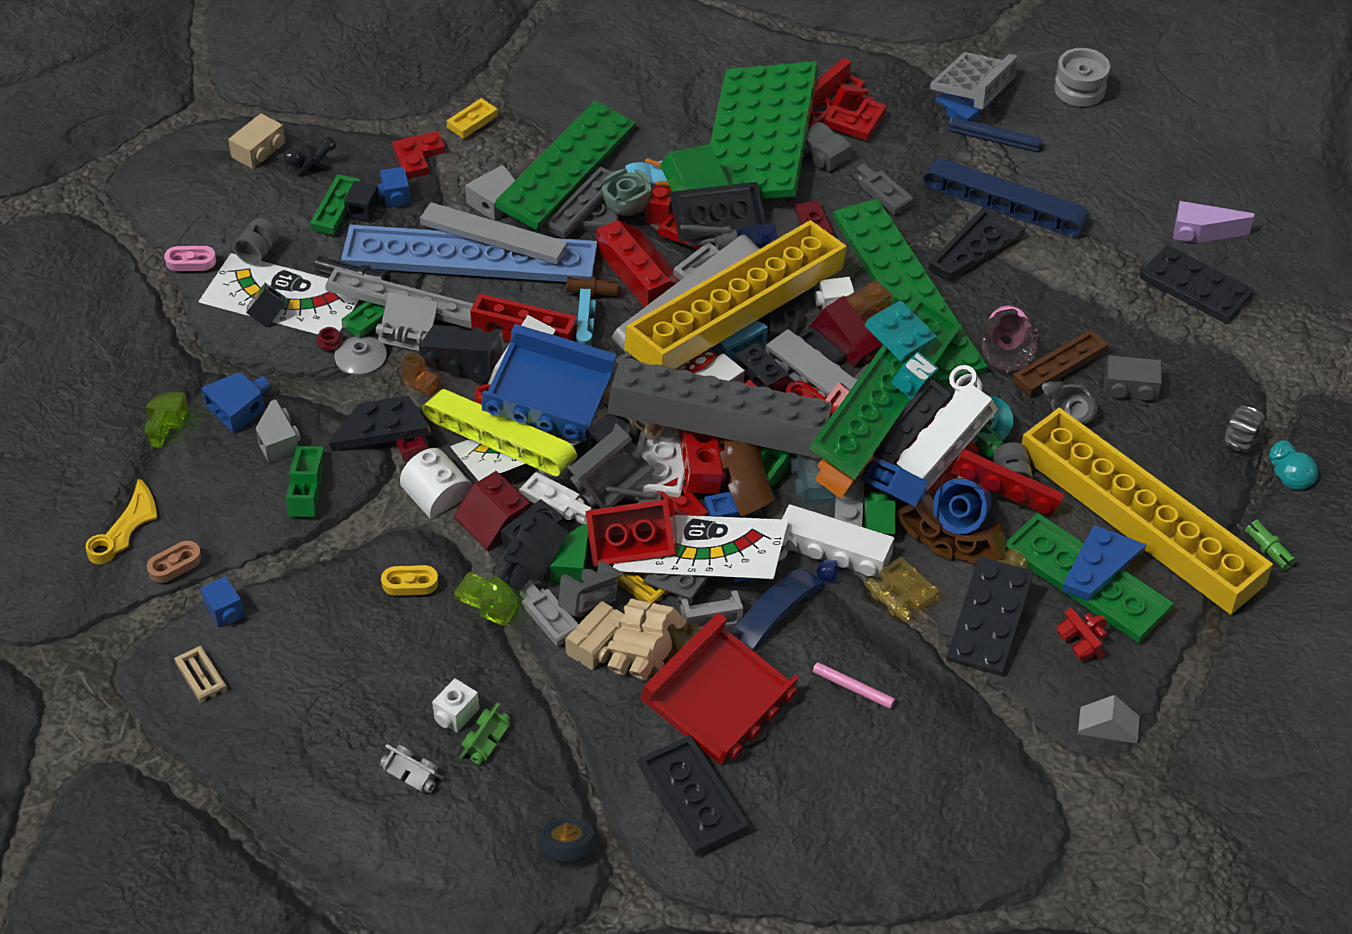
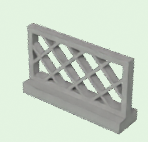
M964 52L931 82L930 89L975 99L974 107L984 109L1015 78L1018 56L1008 54L1003 60Z

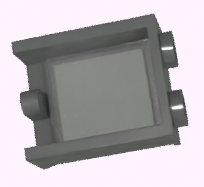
M615 423L614 429L609 435L572 466H567L573 474L570 480L579 491L584 488L586 493L583 497L593 508L597 505L600 509L613 507L626 496L606 491L608 486L633 490L655 471L641 456V451L631 442V437L617 423Z

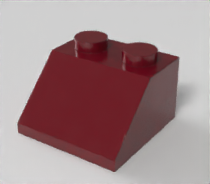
M494 471L472 486L455 512L454 519L488 552L502 543L501 530L530 508V503L497 471Z

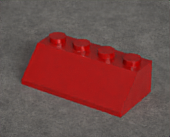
M619 220L596 229L597 252L644 307L680 281L673 275L674 268L640 229Z

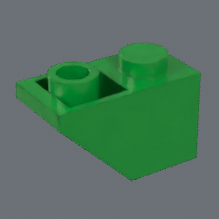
M870 491L869 496H864L863 498L864 528L882 534H895V500L885 492Z

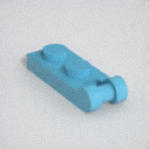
M580 289L576 334L577 342L591 346L592 334H594V318H590V316L596 313V300H591V289Z

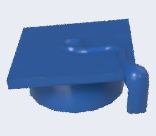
M942 93L935 100L946 107L945 111L950 118L956 117L966 121H973L980 116V111L983 110L974 107L975 99L949 93Z

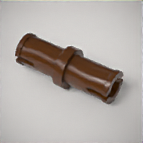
M567 276L566 292L580 293V289H591V297H594V294L617 297L618 281L596 280V277L585 279Z

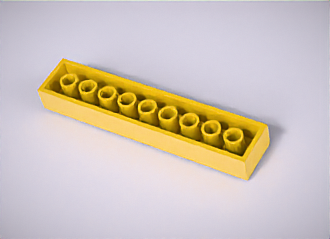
M809 220L626 326L624 350L642 363L659 364L666 368L676 369L819 284L820 280H825L842 270L847 246Z
M1060 407L1023 434L1022 445L1027 448L1032 466L1125 536L1146 544L1145 551L1230 615L1267 585L1273 563Z

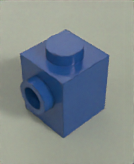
M404 167L380 170L381 184H377L380 199L384 198L386 208L411 204Z

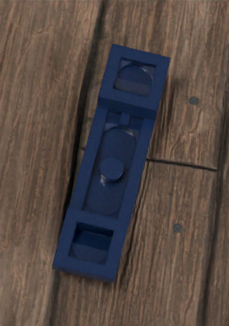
M803 567L789 573L755 602L731 634L752 651H755L770 637L771 629L801 600L807 602L824 586V581Z

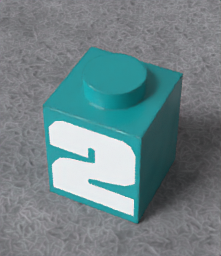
M917 351L900 368L891 384L908 398L912 399L929 378L932 379L938 367Z

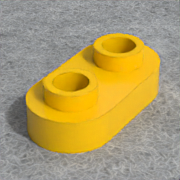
M426 565L393 566L387 568L382 573V588L390 595H426L437 589L438 574L434 568Z

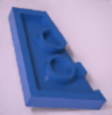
M1093 525L1063 584L1062 591L1089 601L1110 583L1114 575L1120 570L1126 569L1130 561L1136 556L1139 557L1143 554L1146 544Z

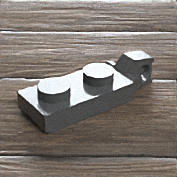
M864 163L856 167L855 178L859 181L860 186L873 198L879 199L881 204L893 215L913 205V197L884 172H873Z

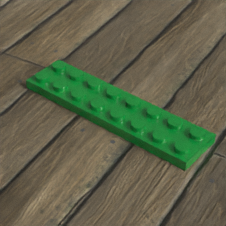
M594 101L496 199L494 207L537 230L633 131L635 122Z

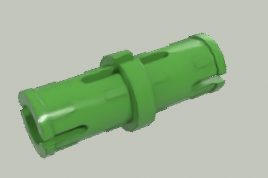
M1259 520L1252 522L1259 531L1258 533L1250 525L1246 528L1245 532L1261 546V552L1264 555H1269L1282 571L1290 568L1283 558L1292 566L1294 565L1296 558L1280 544L1281 540L1278 536H1273Z

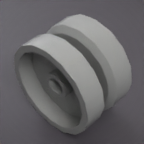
M1074 48L1066 51L1060 56L1054 85L1056 95L1067 104L1078 107L1098 104L1106 93L1107 79L1110 71L1109 60L1103 54L1093 49Z

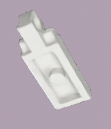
M537 472L519 489V493L525 499L533 503L542 499L562 514L565 519L571 520L573 518L578 523L587 524L585 511L592 510V508L584 504L579 493Z

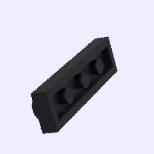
M929 378L905 406L874 451L873 456L895 464L902 452L911 445L918 434L949 400L951 393Z

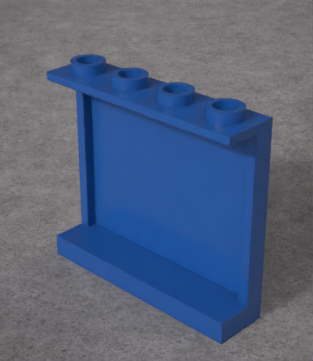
M515 324L511 332L510 345L488 391H483L482 411L585 442L587 429L594 421L614 374L617 354Z

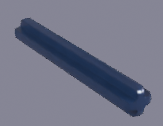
M951 117L948 130L1036 152L1041 147L1042 139L1040 137L969 120L966 121L956 117Z

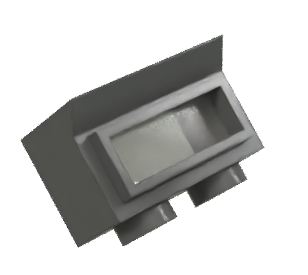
M601 561L598 562L597 573L590 569L582 571L581 579L584 583H580L566 574L561 575L558 606L568 611L572 616L583 617L586 615V611L594 609L600 602L603 601L608 604L616 600L618 578L624 575V573Z

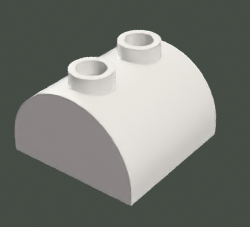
M438 448L426 449L415 455L406 464L400 476L401 487L430 519L461 503L473 486L471 481L450 458Z

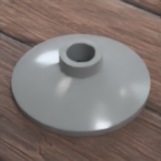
M355 336L343 341L342 345L336 349L334 357L337 367L344 373L363 376L379 370L386 361L387 352L383 343L378 341V339L370 336H363L359 339Z

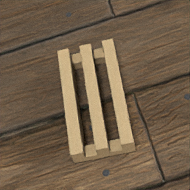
M201 645L174 658L177 667L200 704L206 702L205 698L209 696L211 699L217 697L216 693L219 691L222 694L227 692L224 681ZM194 656H199L216 683L215 685L211 686ZM187 660L205 690H201L184 661Z

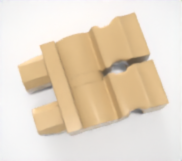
M630 599L629 603L624 606V617L620 619L622 627L617 629L613 641L610 640L607 649L613 654L608 667L614 673L624 676L629 665L632 664L629 672L634 677L646 681L652 669L660 670L663 667L664 662L662 660L668 656L672 648V641L667 628L680 629L687 621L674 607Z

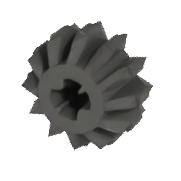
M1242 405L1237 408L1235 414L1232 415L1231 421L1228 423L1225 436L1226 445L1246 453L1253 449L1264 427L1265 419L1263 413L1251 406Z

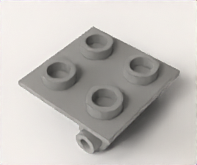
M388 292L382 324L378 323L376 327V334H379L378 341L419 351L420 343L434 324L438 302Z

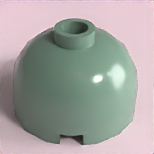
M627 169L612 172L604 179V186L602 187L604 202L613 213L620 216H633L641 213L647 207L648 200L651 197L650 178L646 173L636 169L635 173H627Z

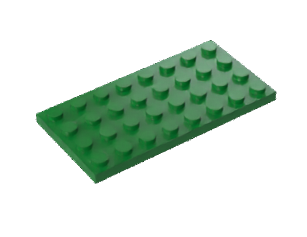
M817 61L726 70L710 145L729 185L758 182L761 199L796 196L819 70Z

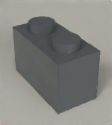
M1108 355L1104 373V396L1151 401L1158 400L1161 387V360Z

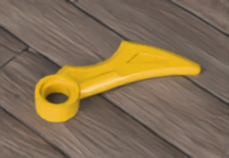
M137 480L129 505L106 535L92 536L86 542L87 557L92 563L105 564L110 562L116 553L129 547L130 536L138 526L157 519L153 496L142 480ZM98 546L108 547V549L102 553H96L93 551Z

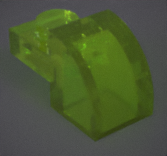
M166 392L154 397L146 405L148 420L145 426V433L149 437L151 447L161 448L170 428L181 429L189 412L185 393Z
M468 572L454 591L455 599L480 609V616L503 626H506L519 607V601L515 592L509 585L492 575L490 580Z

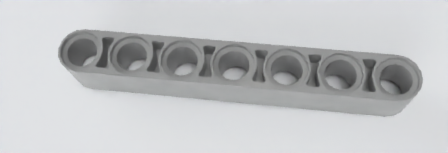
M746 235L739 236L618 327L612 335V340L629 357H633L624 350L626 326L760 248Z

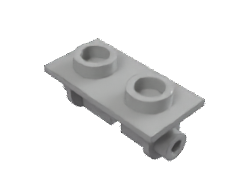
M386 744L385 747L391 750L389 756H383L380 761L383 771L392 774L400 780L409 771L410 774L405 782L422 793H431L433 791L435 777L443 781L444 778L436 772L438 766L424 758L419 763L412 759L414 753L401 745H398L395 749Z

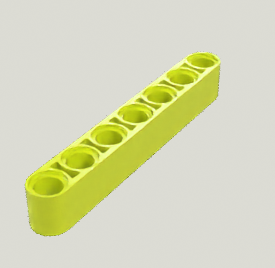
M445 389L440 390L422 407L424 415L434 424L552 476H559L577 458L576 450L570 443L527 424L517 423L514 420L482 411V405Z

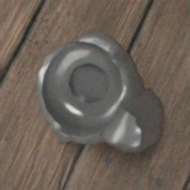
M1059 381L1042 384V390L1051 406L1052 412L1060 407L1082 424H1089L1094 420L1097 414V405L1093 395L1085 385L1071 383L1067 385Z

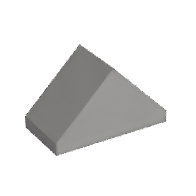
M1112 695L1080 708L1078 734L1137 744L1140 716L1117 696Z

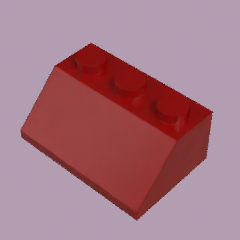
M672 499L585 511L593 566H598V562L601 561L607 564L676 555L677 526Z

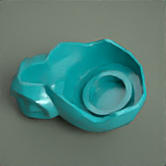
M1282 440L1274 444L1268 457L1275 466L1274 473L1281 479L1285 487L1294 490H1305L1316 483L1319 470L1313 458L1305 453L1296 452L1295 447L1289 441Z

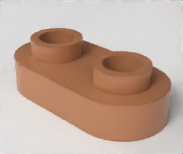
M182 541L151 557L147 563L149 577L155 582L164 583L193 569L201 562L200 548L193 541Z

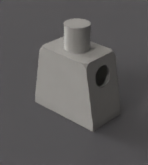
M501 165L465 185L466 202L490 219L498 220L507 215V213L494 207L496 199L515 179Z

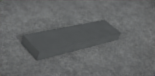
M600 167L544 223V230L565 239L604 200L602 194L604 179L612 172Z

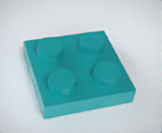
M901 300L870 317L864 325L901 362L933 343L937 337Z

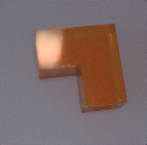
M411 351L401 360L404 384L428 397L439 388V377L425 369V359L422 356Z

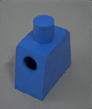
M238 372L206 385L201 389L205 406L235 434L264 411L265 406L262 394L269 391L271 387L264 376L251 382L243 373Z

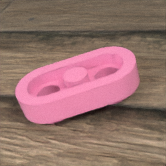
M175 246L168 249L164 254L167 268L173 271H206L216 264L215 252L208 246Z

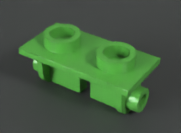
M498 702L491 711L486 708L478 718L476 723L480 727L476 733L471 730L461 743L465 749L459 758L462 759L468 753L471 755V761L478 765L488 759L496 743L487 737L490 736L498 742L510 726V717L506 713L501 712L499 714L496 712L500 705Z

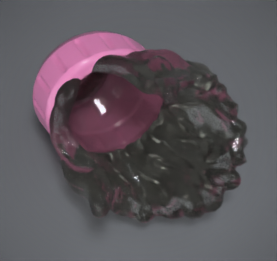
M1002 306L995 310L984 323L981 351L994 368L996 367V369L1006 372L1020 371L1028 366V362L1033 361L1032 357L1038 351V344L1036 342L1038 339V328L1031 327L1023 311L1015 306Z

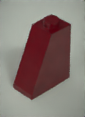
M845 296L826 306L809 326V328H814L846 353V362L852 367L861 362L864 365L875 357L876 354L874 352L881 346L876 337L864 326V321Z

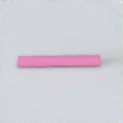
M819 662L813 668V673L889 709L895 703V698Z

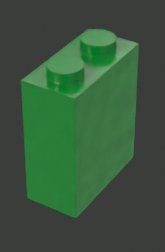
M710 144L669 152L660 164L672 192L729 185Z

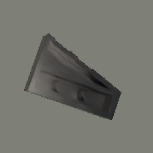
M433 325L419 345L420 362L429 368L448 372L455 376L473 380L476 383L488 384L496 364L504 353L502 329H495L493 332H482L481 328H473L472 331H462L461 327Z

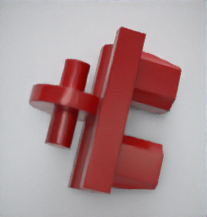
M1072 607L1066 610L1064 613L1067 619L1061 622L1056 627V630L1065 643L1077 635L1081 638L1080 642L1071 647L1081 663L1093 656H1096L1098 660L1105 657L1106 654L1101 649L1103 645L1096 635L1100 639H1104L1108 635L1104 630L1107 626V620L1101 615L1094 618L1089 613L1084 617V620L1087 622L1085 624Z

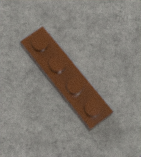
M1090 329L1014 373L1013 382L1029 396H1032L1042 390L1043 383L1056 382L1108 350L1109 344Z

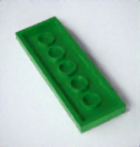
M1037 513L1006 541L1005 553L1062 591L1063 584L1084 543ZM1120 570L1114 575L1110 583L1089 601L1062 591L1097 616H1103L1109 624L1137 643L1172 610L1174 604L1125 570Z

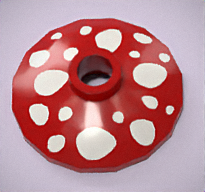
M706 350L675 370H687L691 373L700 371L716 359V352L714 350Z

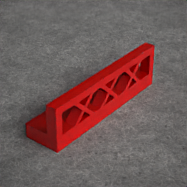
M843 58L817 79L810 114L812 122L808 128L824 121L833 107V100H829L828 96L837 94L840 86L846 81L855 86H861V88L865 87L864 81L850 74L851 61ZM816 106L827 107L825 111L814 112Z

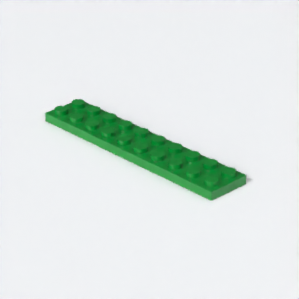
M879 199L833 211L835 223L888 307L901 300L910 308L918 296H920L958 322ZM962 326L935 363L938 370L933 378L942 387L950 384L951 372L961 365L972 367L977 376L987 373L988 366ZM968 371L960 372L955 377V383L961 376L971 373Z
M918 296L910 310L937 336L933 343L918 352L935 365L961 327V324ZM883 344L814 439L809 449L855 480L910 401V398L892 385L891 382L900 368L912 356L901 362Z

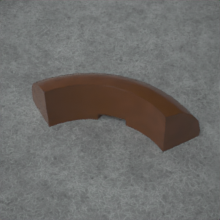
M720 438L719 442L721 445L724 444L725 447L720 452L722 466L726 472H730L731 477L728 486L740 517L774 501L775 497L768 483L762 463L761 446Z
M929 492L917 503L916 507L906 503L895 510L899 521L914 539L918 538L931 548L930 551L950 560L955 558L966 560L968 563H977L979 556L997 560L1001 559L1006 552L1005 536L1000 523L980 526L977 530L967 534H955L945 530L934 515L933 499Z

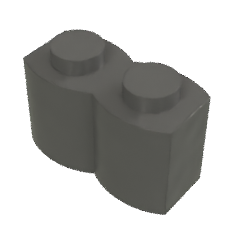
M818 122L808 128L803 156L813 160L817 167L825 171H831L851 159V145L842 136L834 134L828 126Z

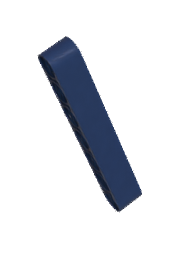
M943 158L935 159L923 177L925 185L932 190L1068 237L1079 236L1090 217L1088 210L1081 205Z

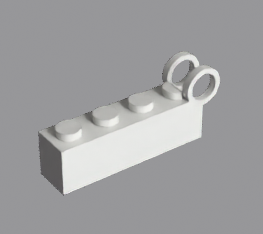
M961 365L951 372L949 380L951 386L955 389L952 400L946 407L941 408L937 412L934 421L918 434L917 440L910 448L902 452L899 461L896 463L906 471L928 481L926 491L929 490L998 410L992 398L982 392V383L977 377L975 370L970 366ZM962 371H968L971 373L961 376L955 384V377L957 376V374H959ZM971 380L968 385L961 386L963 382Z
M790 504L782 520H788L782 543L784 550L780 553L778 561L784 559L789 550L836 564L842 568L855 570L867 576L882 578L892 556L894 537Z

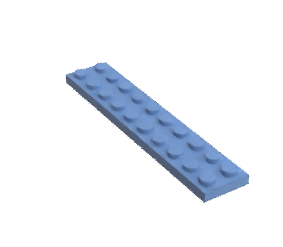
M350 225L341 262L355 266L369 265L371 269L567 282V276L585 279L593 277L597 241L559 239L567 242V249L558 264H554L439 230Z

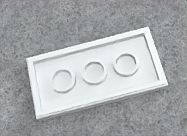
M665 426L661 435L654 440L648 439L644 432L641 431L637 448L641 451V456L655 471L633 490L654 493L663 491L671 497L681 496L685 478L678 428ZM678 477L677 485L673 487L663 485Z

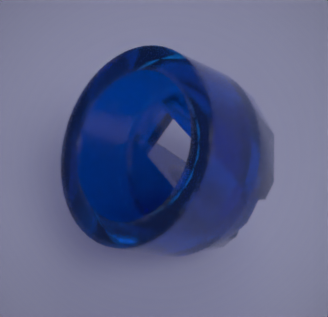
M837 560L822 561L816 570L818 578L824 582L835 583L838 574Z

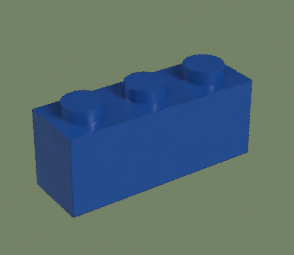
M873 457L861 478L862 482L915 507L924 498L928 481L905 469Z

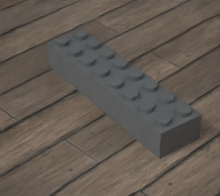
M620 358L611 386L607 414L821 459L809 447L828 422L832 403L820 398L812 399L798 396L791 392L784 393L767 387L746 385L740 381L732 382L718 379L715 376H703L687 370H675L659 364L651 365L635 359Z

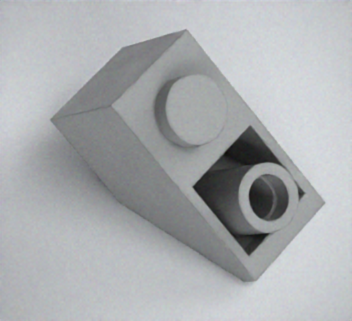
M276 399L270 402L256 427L259 447L269 464L294 455L298 446L297 442L301 440L297 427L295 425L291 427L290 425L291 421L286 408L281 409Z

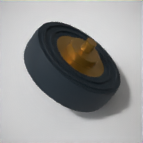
M573 818L555 820L546 824L541 829L539 836L540 848L546 857L556 861L579 860L593 851L595 845L594 830L590 824L583 820Z

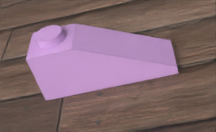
M1180 201L1173 239L1201 243L1249 235L1254 213Z

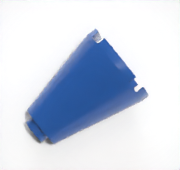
M952 479L937 490L933 500L934 515L945 530L955 534H967L977 530L984 523L992 505V496L986 488L969 479Z

